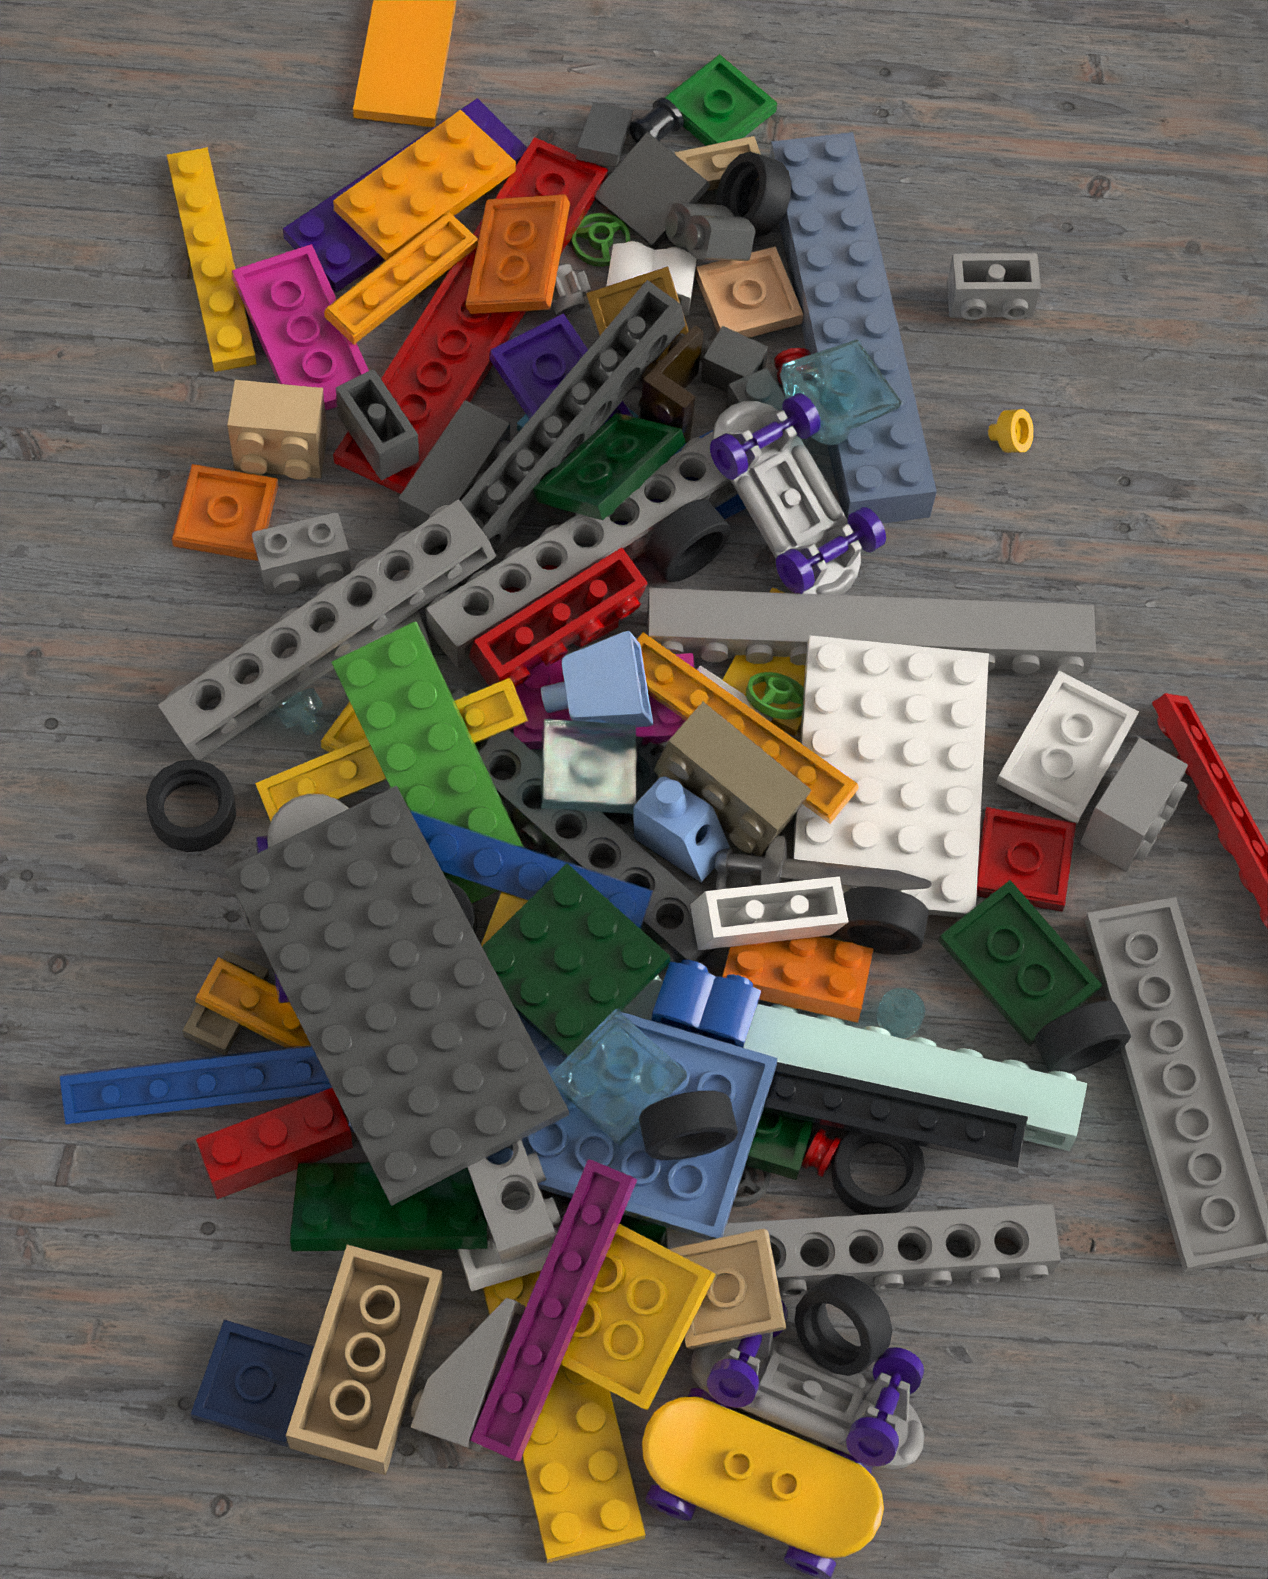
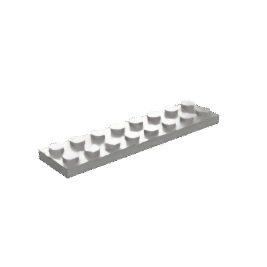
M1173 897L1088 912L1084 921L1107 1001H1113L1117 1005L1131 1034L1129 1042L1121 1048V1053L1183 1273L1268 1257L1267 1203L1177 898Z

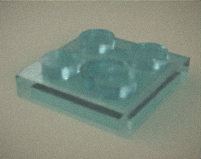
M544 719L542 728L541 808L633 813V808L636 805V725Z
M615 1009L550 1076L557 1089L616 1144L621 1146L640 1126L639 1116L641 1111L649 1105L669 1097L687 1078V1072L621 1012Z

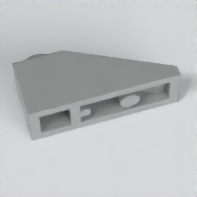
M506 1298L427 1379L425 1388L418 1391L412 1404L411 1416L414 1419L411 1428L480 1452L482 1446L470 1441L525 1311L526 1307Z

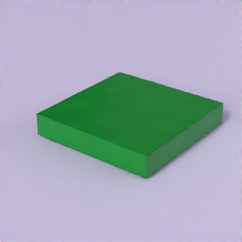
M720 54L664 97L679 109L684 120L683 127L705 146L742 139L777 110V102Z

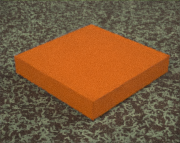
M192 464L172 536L173 547L258 561L252 533L268 528L278 490V479Z

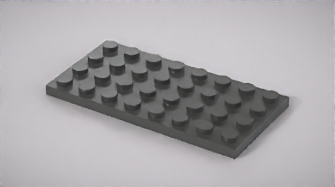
M397 785L224 870L391 1206L569 1115L564 1100Z

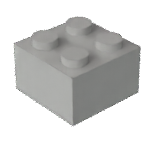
M1139 738L1096 805L1080 845L1126 872L1135 858L1144 862L1157 840V835L1162 827H1165L1188 786L1181 781L1188 765L1144 739Z

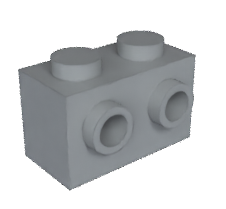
M953 254L946 282L949 318L977 320L987 317H1005L1010 320H1018L1024 317H1033L1041 291L1038 254Z

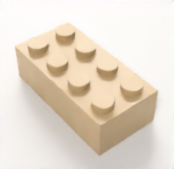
M346 1246L286 1433L290 1449L386 1475L442 1293L443 1275L441 1270L358 1247Z

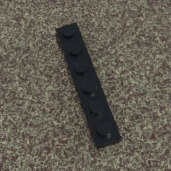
M777 1062L763 1107V1112L1017 1168L1028 1116Z

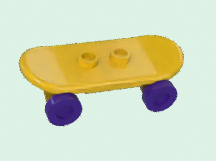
M691 1388L687 1397H679L668 1401L653 1413L645 1427L642 1451L643 1460L649 1475L658 1485L650 1486L645 1502L666 1515L680 1520L691 1521L696 1507H701L788 1544L789 1546L783 1560L791 1567L819 1579H831L836 1567V1562L831 1558L846 1557L860 1551L873 1539L881 1525L884 1505L882 1492L876 1479L871 1475L874 1466L863 1464L853 1456L830 1446H827L826 1449L735 1412L736 1408L718 1402L700 1388Z

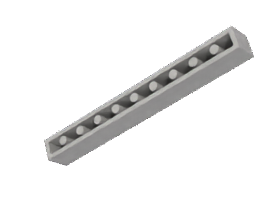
M649 588L647 635L674 654L693 653L694 658H702L707 662H722L726 659H734L735 655H746V660L753 664H765L770 662L773 656L790 657V661L795 665H806L809 635L989 653L988 671L993 669H1009L1020 674H1031L1037 671H1061L1069 676L1089 671L1096 655L1094 605Z

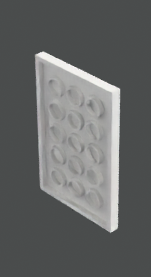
M809 635L800 743L858 783L859 789L831 824L802 804L795 814L792 859L898 870L927 879L932 883L930 888L901 890V892L910 894L922 901L929 910L928 915L962 918L976 907L989 653ZM842 885L843 893L850 890L851 888H857Z

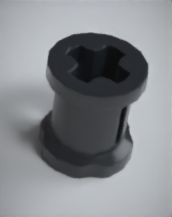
M658 98L653 103V109L642 119L635 118L631 122L629 131L636 143L647 132L660 142L671 131L677 132L683 126L684 120L679 109L666 98Z

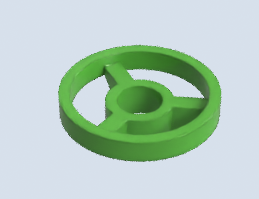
M606 213L590 214L583 218L572 236V248L577 257L589 265L598 267L610 266L611 257L608 248L613 244L614 233L620 229L625 236L626 242H630V233L625 223L616 216ZM597 222L593 224L591 227L583 228L585 225L589 223ZM604 233L608 237L600 240L595 238L594 235ZM576 237L588 239L591 247L601 250L603 258H594L585 254L579 248Z
M773 672L758 673L750 678L746 688V697L755 709L777 719H795L802 715L804 688L797 681L788 676ZM766 682L765 696L760 700L754 693L753 686ZM789 701L801 704L800 707L790 710L779 709L769 705L772 702L787 704Z

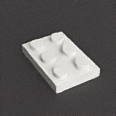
M1058 671L1000 772L996 783L1077 825L1134 724L1139 711Z

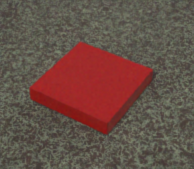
M986 807L979 843L977 896L988 898L1006 882L1011 880L1034 907L1063 912L1066 903L1076 823Z

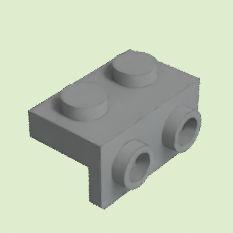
M338 513L322 515L252 533L265 595L274 593L281 595L290 594L297 591L300 587L316 583L328 584L337 582L351 573L349 548Z

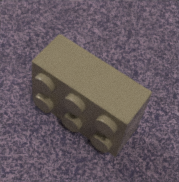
M705 702L698 706L669 739L653 770L658 775V779L667 776L671 780H676L682 787L709 803L715 810L721 827L730 834L729 837L734 845L746 853L752 852L759 857L768 849L775 837L779 836L790 823L812 791Z

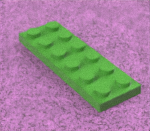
M412 622L331 662L390 787L392 788L397 785L409 810L523 847L417 622ZM443 872L446 879L464 890L471 903L499 891Z

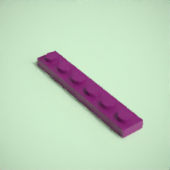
M588 1159L470 1441L520 1462L636 1185V1178Z

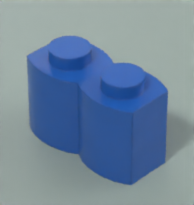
M682 960L681 963L670 962L652 1012L651 1021L744 1048L761 991L753 987V983L749 979L739 975L730 974L726 978L714 976L708 973L707 967L696 961Z

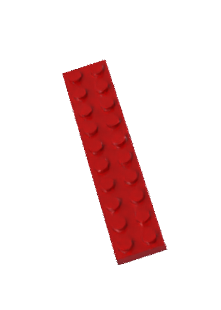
M534 137L517 163L516 171L509 176L495 199L566 195L570 202L562 244V254L595 201V195L599 187L608 178V169L595 163L580 161L576 159V155ZM481 220V222L479 223V225L477 226L476 230H475L474 233H473V235L476 236V237L478 238V240H479V235H480L482 220ZM477 247L451 267L381 378L418 434L419 462L381 481L349 431H347L333 453L335 464L402 494L465 400L470 402L493 366L489 359L490 350L509 340L526 312L470 314L466 307V300Z

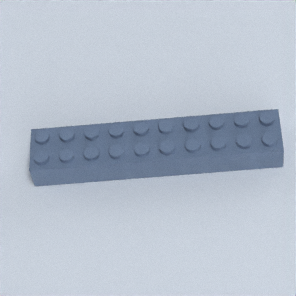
M850 132L771 141L769 158L782 162L789 171L791 180L790 201L779 226L793 290L804 314L801 327L806 349L812 354L811 364L815 369L813 382L842 511L848 519L849 514L861 507H867L878 516L882 523L929 518L937 491L854 134Z

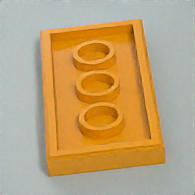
M373 0L353 106L354 118L435 127L457 0Z

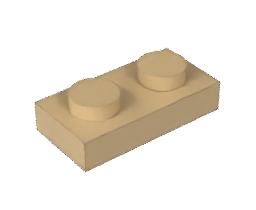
M751 136L675 152V155L708 181L710 187L707 191L718 189L723 173L730 162L739 154L750 151L760 154L755 137Z

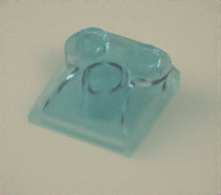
M858 339L784 363L782 366L780 377L785 391V398L787 399L796 393H801L812 401L818 411L821 426L820 430L811 437L823 444L835 445L842 443L849 436L851 429L900 408L902 403Z

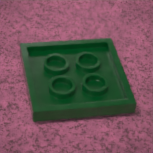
M568 863L482 946L516 1012L570 1062L671 962L668 953Z

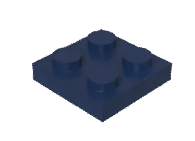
M223 1320L191 1411L192 1418L287 1447L286 1433L314 1346Z

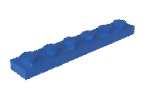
M410 810L443 872L530 900L568 863L641 929L653 890Z
M311 1045L69 1073L60 1076L65 1124L314 1095L332 1088Z

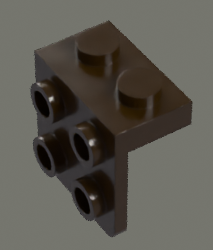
M694 326L686 335L680 333L671 343L668 354L659 363L657 361L652 362L641 378L643 387L642 396L639 401V407H641L640 419L682 429L686 443L691 439L696 397L685 390V388L698 374L703 340V330L697 326Z

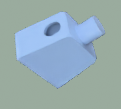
M630 631L619 633L564 656L561 661L564 682L541 687L542 701L546 712L551 713L569 709L571 719L580 729L629 728L653 725L641 645Z
M667 776L660 777L633 808L635 840L701 883L715 868L716 854L720 850L730 849L713 807L682 787L678 781L671 780Z

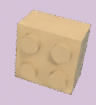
M235 380L227 424L234 470L255 475H263L265 473L280 474L297 480L307 479L308 477L321 478L328 435L323 388Z

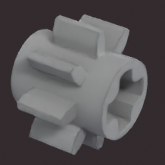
M570 264L558 266L551 303L556 316L563 313L566 316L584 308L586 303L583 297L587 296L586 293L591 290L585 271L575 274Z

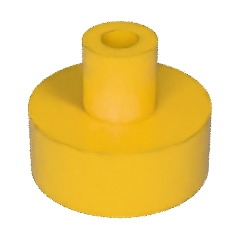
M1024 409L1004 410L999 415L997 424L989 426V438L991 441H998L1000 448L1005 453L1026 452L1033 441V423L1029 413Z

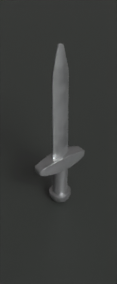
M784 836L775 837L765 857L733 854L732 849L720 850L715 857V869L718 873L729 876L731 872L761 875V885L781 883L783 879L803 881L840 876L841 885L852 887L874 886L901 891L927 889L932 886L931 881L898 870L787 858V846Z

